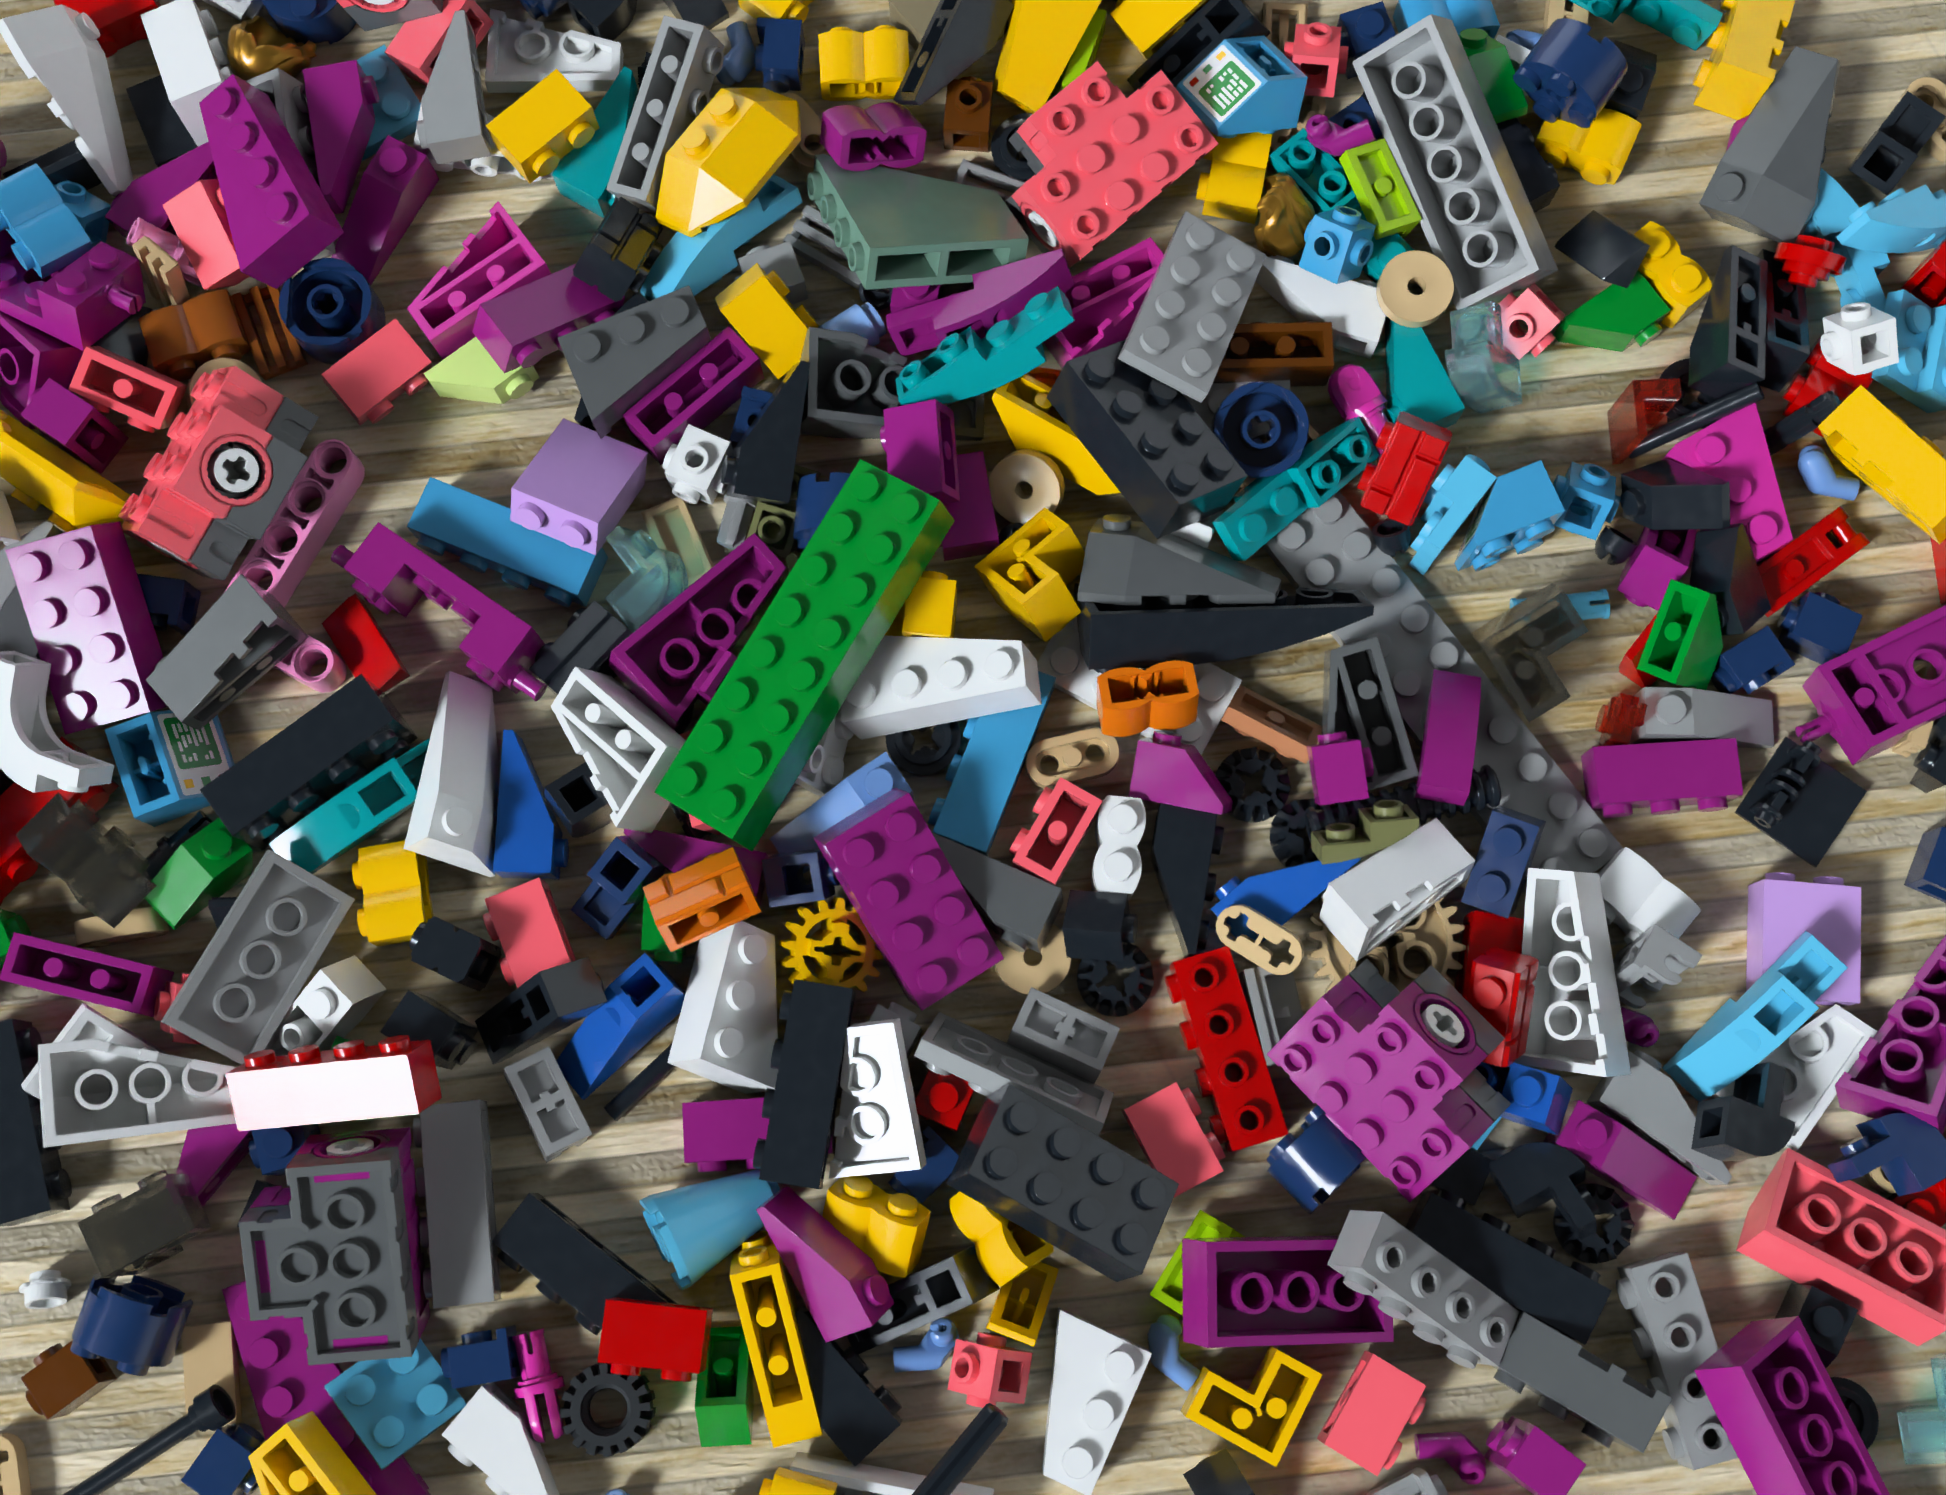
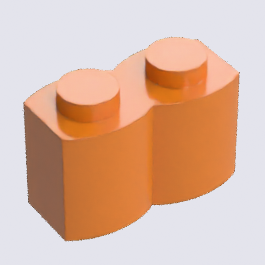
M1178 660L1157 663L1146 670L1122 667L1109 670L1097 677L1096 705L1101 731L1104 735L1126 737L1138 734L1148 727L1158 730H1175L1186 727L1196 721L1199 689L1193 663Z

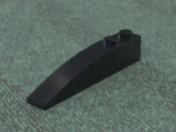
M1074 583L1075 602L1081 610V613L1077 615L1080 651L1088 669H1094L1102 674L1122 667L1146 670L1157 663L1172 660L1186 661L1197 665L1228 661L1274 651L1326 635L1370 617L1374 613V605L1361 590L1299 587L1296 589V596H1288L1286 591L1280 589L1275 603L1216 604L1208 599V595H1199L1194 600L1186 601V605H1170L1168 599L1163 596H1141V605H1116L1078 601L1079 583Z

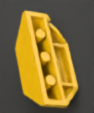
M721 88L666 153L655 216L658 223L692 238L701 233L703 227L719 223L747 207L801 141L800 106L797 100L766 88Z
M1036 367L1025 375L996 388L991 399L1016 450L1033 449L1046 454L1058 465L1064 477L1096 495L1121 493L1046 398L1061 370Z
M0 409V477L15 487L11 496L33 511H36L40 505L44 506L52 512L47 520L65 532L96 524L118 521L121 522V525L123 524L124 520L119 517V514L125 502L131 496L130 494Z

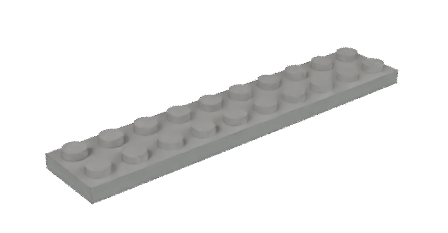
M1340 491L1335 493L1320 507L1307 508L1262 546L1295 589L1304 587L1361 590L1374 605L1372 616L1330 632V634L1340 647L1367 638L1378 637L1404 727L1420 749L1433 670L1481 677L1480 710L1473 768L1478 772L1481 766L1488 764L1494 769L1501 788L1499 806L1546 821L1530 868L1594 873L1623 848L1392 556L1383 553L1377 547L1372 531ZM1485 804V809L1477 811L1473 807L1470 812L1482 828L1486 830L1491 812L1497 807L1492 808L1489 804Z

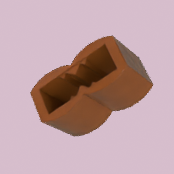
M227 289L198 295L183 304L160 308L138 319L155 370L177 381L191 379L197 369L210 360L217 358L240 360L242 355L251 351L235 303Z

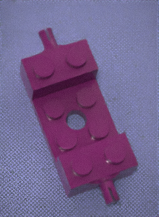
M6 229L0 231L1 312L84 351L86 346L93 345L128 316L136 314V311L139 312L146 303L140 262L138 258L101 241L70 265L42 279L34 268L28 271L23 268L11 248V245L16 243Z
M379 522L355 553L348 550L344 545H339L331 555V561L344 568L355 579L351 587L363 595L364 599L379 611L388 615L391 609L406 618L423 594L446 611L450 607L451 610L462 617L461 621L471 628V631L459 645V648L470 658L466 666L475 672L481 681L497 692H500L504 686L515 694L521 690L534 701H538L543 696L547 685L533 677L529 668L535 663V656L545 643L536 631L520 618Z
M1946 605L1818 666L1802 685L1816 707L1818 717L1795 728L1797 737L1804 735L1800 741L1802 743L1804 741L1812 742L1829 733L1831 737L1837 740L1851 764L1855 765L1893 747L1907 733L1946 715ZM1915 660L1930 662L1936 670V679L1926 680L1919 677L1914 671L1913 662Z

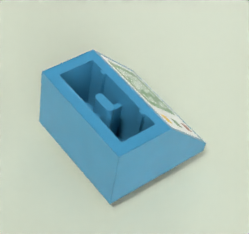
M1264 35L1224 39L1180 81L1176 89L1213 134L1222 138H1234L1238 134L1259 132L1273 134L1277 130L1296 128L1308 77Z
M1542 460L1497 477L1477 505L1455 560L1458 571L1473 566L1475 571L1486 569L1501 560V554L1513 549L1516 550L1517 554L1531 551L1544 543L1542 538L1555 530L1554 524L1565 512V509Z
M171 710L150 712L105 729L133 817L153 827L210 806L200 789L235 765L218 715L200 730L181 723Z

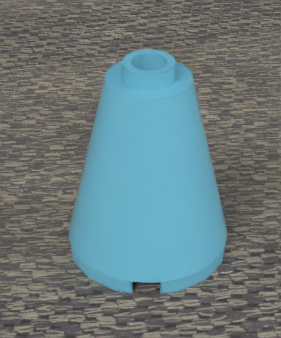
M756 1169L651 1194L639 1200L641 1206L645 1209L642 1212L663 1261L672 1262L676 1271L671 1273V1276L680 1290H684L696 1283L764 1226L756 1209L780 1190L777 1182L759 1180L760 1170Z

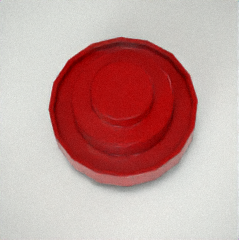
M1798 235L1795 244L1779 242L1774 255V260L1784 263L1782 271L1790 274L1789 283L1808 288H1816L1818 281L1827 282L1830 274L1842 275L1847 258L1833 253L1834 242L1808 235Z

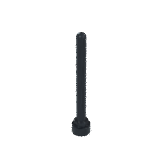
M214 1384L194 1397L193 1404L189 1406L186 1415L63 1495H100L196 1431H216L232 1421L236 1416L235 1405L230 1395L219 1385Z

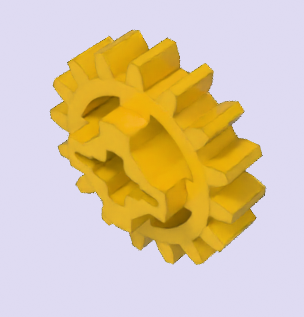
M834 896L830 907H828L825 900L814 901L815 911L813 912L800 906L797 911L802 920L798 924L786 921L784 925L793 933L791 939L779 940V946L790 950V955L780 960L781 966L786 968L794 967L795 969L788 978L789 982L794 984V979L846 988L854 987L862 992L868 990L863 978L866 975L879 976L880 972L872 966L874 959H883V956L879 950L875 949V943L852 903L845 910L844 898ZM822 921L821 928L810 937H806L810 929ZM847 921L857 930L861 943H856L849 934L850 925L847 924ZM836 943L841 947L849 949V951H839V953H833L829 956L815 949V947H825V945ZM803 955L809 956L816 964L815 974H818L817 978L808 970ZM854 962H858L855 968L843 977L844 971Z

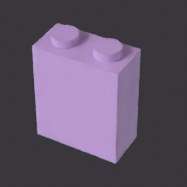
M563 418L511 488L510 521L520 524L529 530L537 531L564 542L568 546L596 555L645 485L648 452L609 436H604L600 439L596 431Z
M1784 872L1766 873L1765 879L1748 885L1746 991L1807 931L1848 967L1814 1004L1822 1006L1837 1004L1840 1007L1859 1004L1861 980V887L1845 886L1843 878L1832 876L1814 877L1813 883L1796 882L1795 874Z

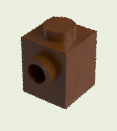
M966 76L959 80L953 79L947 84L943 126L944 149L988 152L993 104V82H986L977 77Z
M73 1341L64 1347L59 1343L43 1351L33 1360L36 1367L21 1377V1380L28 1389L26 1391L28 1403L35 1412L44 1415L47 1420L68 1415L117 1379L104 1357L90 1359L74 1354L70 1350Z

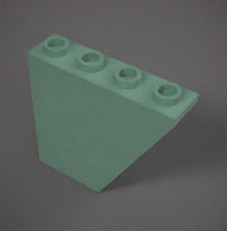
M815 154L813 172L807 176L808 196L810 200L815 201L820 210L823 223L828 224L834 234L836 246L842 248L847 257L850 270L857 274L865 290L973 282L972 274L1026 259L1029 237L997 191L881 166L865 171H849L839 167L830 155Z

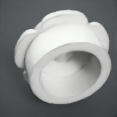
M41 1270L31 1273L29 1275V1282L20 1285L19 1292L24 1293L26 1308L48 1309L61 1306L67 1302V1290L72 1284L69 1279L62 1278L61 1272L58 1270Z

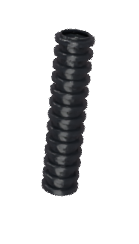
M1488 764L1481 766L1478 772L1473 768L1470 793L1464 806L1416 798L1417 783L1413 782L1408 784L1407 789L1396 786L1393 788L1392 793L1384 789L1379 791L1378 796L1374 797L1372 793H1369V798L1354 800L1346 804L1345 802L1335 803L1334 807H1330L1329 804L1321 805L1320 810L1317 811L1314 807H1309L1304 814L1306 830L1311 842V831L1326 830L1325 827L1332 823H1350L1355 825V827H1359L1358 808L1373 807L1374 802L1380 800H1398L1403 802V804H1407L1419 817L1420 825L1425 824L1427 818H1431V820L1437 818L1440 820L1441 815L1444 814L1446 817L1452 818L1456 815V811H1460L1463 815L1468 814L1473 807L1475 810L1481 811L1485 809V804H1489L1492 808L1497 807L1501 800L1499 780L1494 769Z

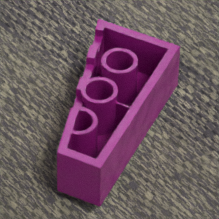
M232 74L200 101L199 105L240 271L277 289L340 237L344 231L269 96Z
M753 533L611 651L608 666L645 706L673 730H676L698 699L699 688L726 650L732 651L778 586L786 569L785 565Z

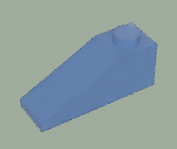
M884 752L842 780L772 836L770 840L779 853L818 849L819 847L814 840L815 836L895 787L909 792L914 801L913 790L887 752ZM809 866L804 867L803 874L810 870Z

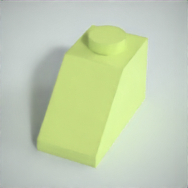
M474 337L424 373L440 397L504 404L511 398L517 399L524 396L533 387L534 381L540 378L534 366L529 368L518 367L504 374L477 337Z

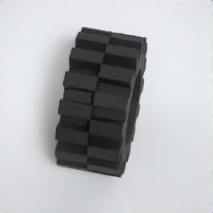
M597 1363L582 1370L579 1375L575 1376L570 1381L569 1389L564 1391L562 1400L565 1401L564 1407L560 1409V1418H565L566 1422L563 1429L566 1435L570 1433L574 1438L572 1443L577 1448L582 1446L587 1449V1454L593 1456L603 1454V1457H611L614 1454H621L641 1441V1438L648 1433L652 1426L650 1423L652 1418L655 1417L656 1407H653V1400L656 1398L654 1390L650 1391L647 1384L650 1381L645 1375L628 1376L610 1373L611 1364ZM604 1388H612L619 1391L627 1402L626 1417L619 1426L614 1428H604L598 1425L590 1413V1403L593 1396Z

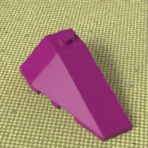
M0 311L1 403L23 425L31 430L37 429L21 416L30 395L36 389L41 388L48 378H51L68 390L84 351Z

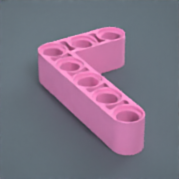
M336 439L325 440L319 443L312 451L262 538L255 542L227 589L240 574L257 585L262 578L273 575L272 584L266 591L272 594L285 608L364 479L365 470L361 460L343 441ZM347 459L345 467L340 472L330 474V468L336 461ZM322 498V503L316 511L306 513L307 504L311 500ZM297 536L296 546L288 552L281 553L283 543L288 538ZM311 636L273 667L322 693L338 689L343 684L347 675L343 659L324 643ZM321 658H328L326 670L322 674L312 677L311 668L313 664Z

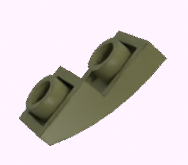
M795 465L790 502L777 505L758 501L747 538L755 533L776 556L786 558L792 553L797 544L793 534L798 481L803 476L816 473V482H818L821 473Z
M1376 801L1373 807L1358 808L1359 827H1355V825L1350 823H1332L1325 827L1326 830L1311 831L1312 851L1322 865L1360 858L1387 848L1410 835L1419 828V817L1407 804H1403L1401 801Z

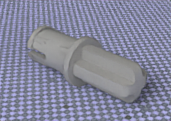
M725 494L723 500L726 503V508L716 539L717 543L725 548L735 549L746 539L750 521L758 502L726 496L727 494Z

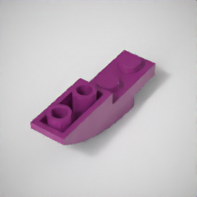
M1062 248L972 274L974 289L952 294L948 297L886 314L887 329L900 355L907 356L938 347L947 336L954 333L960 334L970 326L982 339L997 322L1010 320L1024 310L1026 304L1034 296L1044 292L1048 293L1057 286L1065 294L1074 286V280Z

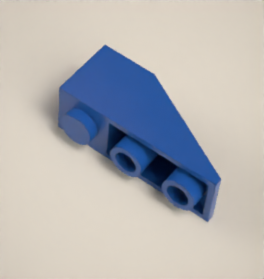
M647 953L641 955L608 985L604 991L607 1002L585 1018L556 1060L565 1079L583 1100L592 1094L681 1012L686 992L669 972Z
M1481 1062L1476 1067L1487 1079L1486 1082L1511 1103L1499 1117L1559 1135L1573 1088L1563 1078L1514 1062L1508 1067H1499Z

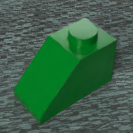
M1469 28L1462 30L1458 36L1496 124L1526 115L1528 104L1522 88L1513 80L1515 70L1506 46L1488 36L1487 32L1482 29Z
M1637 270L1628 288L1615 284L1610 285L1564 317L1553 335L1558 342L1623 352L1636 342L1640 347H1643L1663 331L1660 323L1671 309L1641 272Z
M1671 579L1636 669L1676 685L1706 690L1723 649L1716 595Z
M217 818L178 847L143 891L142 895L160 916L176 930L206 908L208 901L212 900V897H221L253 873V849L246 842L233 837L221 819Z
M742 1326L714 1327L710 1330L706 1370L697 1374L695 1412L701 1447L752 1444L754 1410L753 1367Z

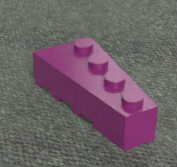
M1946 935L1916 974L1913 985L1901 1000L1898 999L1890 1009L1888 1019L1874 1038L1870 1037L1859 1051L1857 1061L1848 1073L1844 1072L1836 1082L1835 1089L1840 1108L1874 1119L1893 1113L1911 1114L1934 1126L1943 1134L1946 1126Z

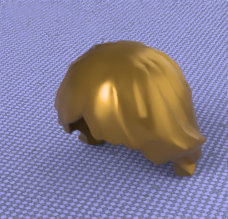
M254 16L252 21L247 22L244 20L242 23L231 27L227 41V58L233 71L244 81L276 68L296 78L302 69L308 68L311 65V59L317 56L315 54L317 46L310 40L304 44L303 42L296 43L292 38L286 39L283 33L271 27L262 16Z
M1279 172L1264 179V187L1267 193L1257 204V209L1260 211V221L1254 228L1256 247L1266 256L1279 255L1290 258L1305 247L1304 233L1307 225L1313 219L1315 211L1313 205L1304 196L1293 178L1286 173Z

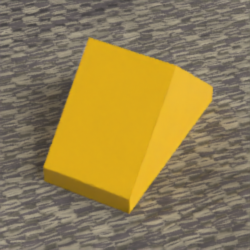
M1039 1262L1027 1272L1000 1286L986 1328L1034 1347L1059 1269Z

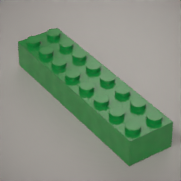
M862 459L859 460L654 793L748 850H754L955 520L939 499Z

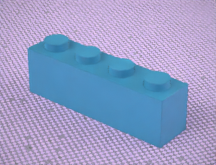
M429 478L407 525V528L418 539L417 546L437 556H443L445 551L460 556L459 562L462 565L480 573H485L487 568L503 574L501 577L503 581L519 589L527 590L529 585L545 590L544 596L559 605L570 607L571 603L575 602L586 607L608 559L602 547L596 555H593L579 548L568 546L564 542L537 531L529 530L520 524L510 521L511 509L435 478Z
M1038 671L1042 705L968 719L963 737L970 740L964 755L961 756L955 753L945 778V780L952 782L946 799L937 797L929 816L928 824L935 826L933 833L988 856L1026 761L1027 754L1055 688L1056 677Z

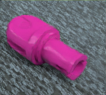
M1354 364L1341 366L1329 379L1327 390L1330 399L1345 422L1354 417L1361 419L1375 446L1385 421H1389L1382 411L1386 408L1384 404L1387 402V399L1370 373L1362 366ZM1376 447L1379 455H1381L1383 450Z
M544 1328L529 1332L533 1353L530 1352L526 1332L512 1336L522 1381L517 1382L518 1387L513 1389L515 1399H525L532 1436L539 1443H545L546 1441L537 1394L544 1393L554 1439L557 1440L564 1434L563 1419L560 1418V1404L557 1389L565 1386L563 1376H558L557 1372L552 1373L544 1338L545 1332Z

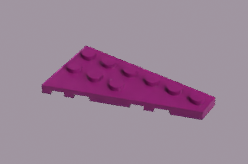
M246 1281L222 1289L265 1440H268L287 1422L313 1411L377 1495H431L428 1492L429 1487L419 1473L416 1474L403 1455L381 1471L324 1388L326 1384L343 1373L342 1369L337 1363L308 1365L306 1351L308 1337L307 1334H304L303 1317L284 1318V1316L270 1317L269 1320L250 1321Z

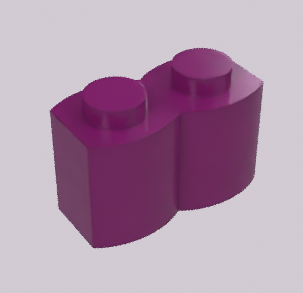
M878 103L865 110L858 106L840 105L822 113L820 143L839 167L845 170L865 171L875 168L880 164L892 168H906L923 161L927 131L905 106L898 103Z

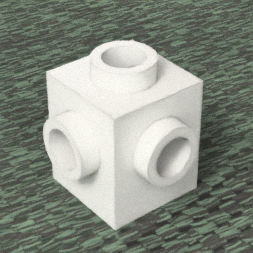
M1866 302L1847 304L1841 308V312L1823 317L1824 334L1821 336L1820 346L1827 362L1854 376L1870 373L1876 369L1899 363L1896 317L1880 311Z
M688 424L679 444H672L663 462L664 474L670 487L673 488L672 493L692 504H697L701 500L712 505L717 494H724L728 489V484L721 483V476L725 457L733 456L731 442Z

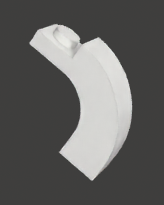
M1 651L0 769L15 783L33 793L59 789L83 793L89 790V786L111 784L113 764L70 749L59 740L49 723L46 711V692L51 663L16 651Z

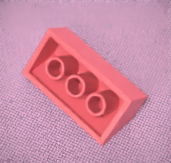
M1787 1148L1782 1153L1748 1209L1736 1251L1799 1284L1812 1285L1857 1309V1315L1916 1346H1920L1945 1332L1946 1230L1851 1180L1837 1183L1830 1169Z

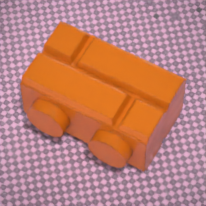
M733 847L720 853H712L698 863L675 873H667L657 881L643 887L654 922L670 952L762 912L748 876Z

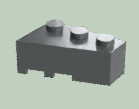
M688 285L560 336L558 341L600 439H602L612 431L611 426L619 421L627 410L709 343L711 338L691 288Z
M1378 637L1367 638L1324 652L1322 734L1347 731L1348 739H1360L1362 748H1370L1374 776L1366 777L1368 791L1419 775Z
M1521 1311L1518 1314L1499 1366H1492L1497 1369L1493 1377L1494 1379L1521 1394L1524 1387L1541 1396L1537 1404L1539 1407L1565 1421L1568 1414L1585 1423L1581 1432L1606 1448H1609L1614 1441L1644 1453L1673 1399L1658 1389L1657 1391L1650 1390L1627 1376V1371L1613 1363L1609 1365L1583 1349L1582 1345Z

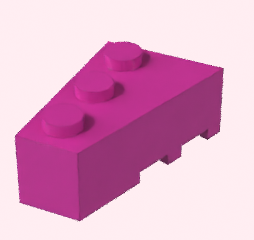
M499 201L490 209L491 218L476 235L470 233L463 241L464 250L448 268L443 265L407 308L442 360L476 337L472 331L481 303L551 274L545 261Z
M1151 237L1073 276L1074 286L1065 295L1069 299L1075 321L1043 342L1062 369L1065 363L1071 359L1127 339L1164 256Z
M1756 403L1725 416L1680 441L1662 459H1670L1729 482L1730 525L1743 523L1757 564L1770 558L1793 540Z

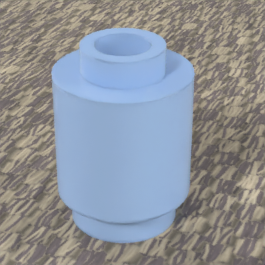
M869 302L861 306L854 304L818 327L855 333L868 339L867 344L872 346L879 344V338L887 333L880 315Z

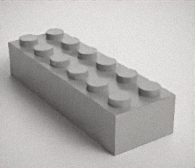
M1430 14L1352 62L1383 137L1421 216L1420 224L1432 253L1446 264L1452 274L1454 282L1452 300L1457 312H1478L1504 299L1510 292L1515 293L1558 271L1452 20Z

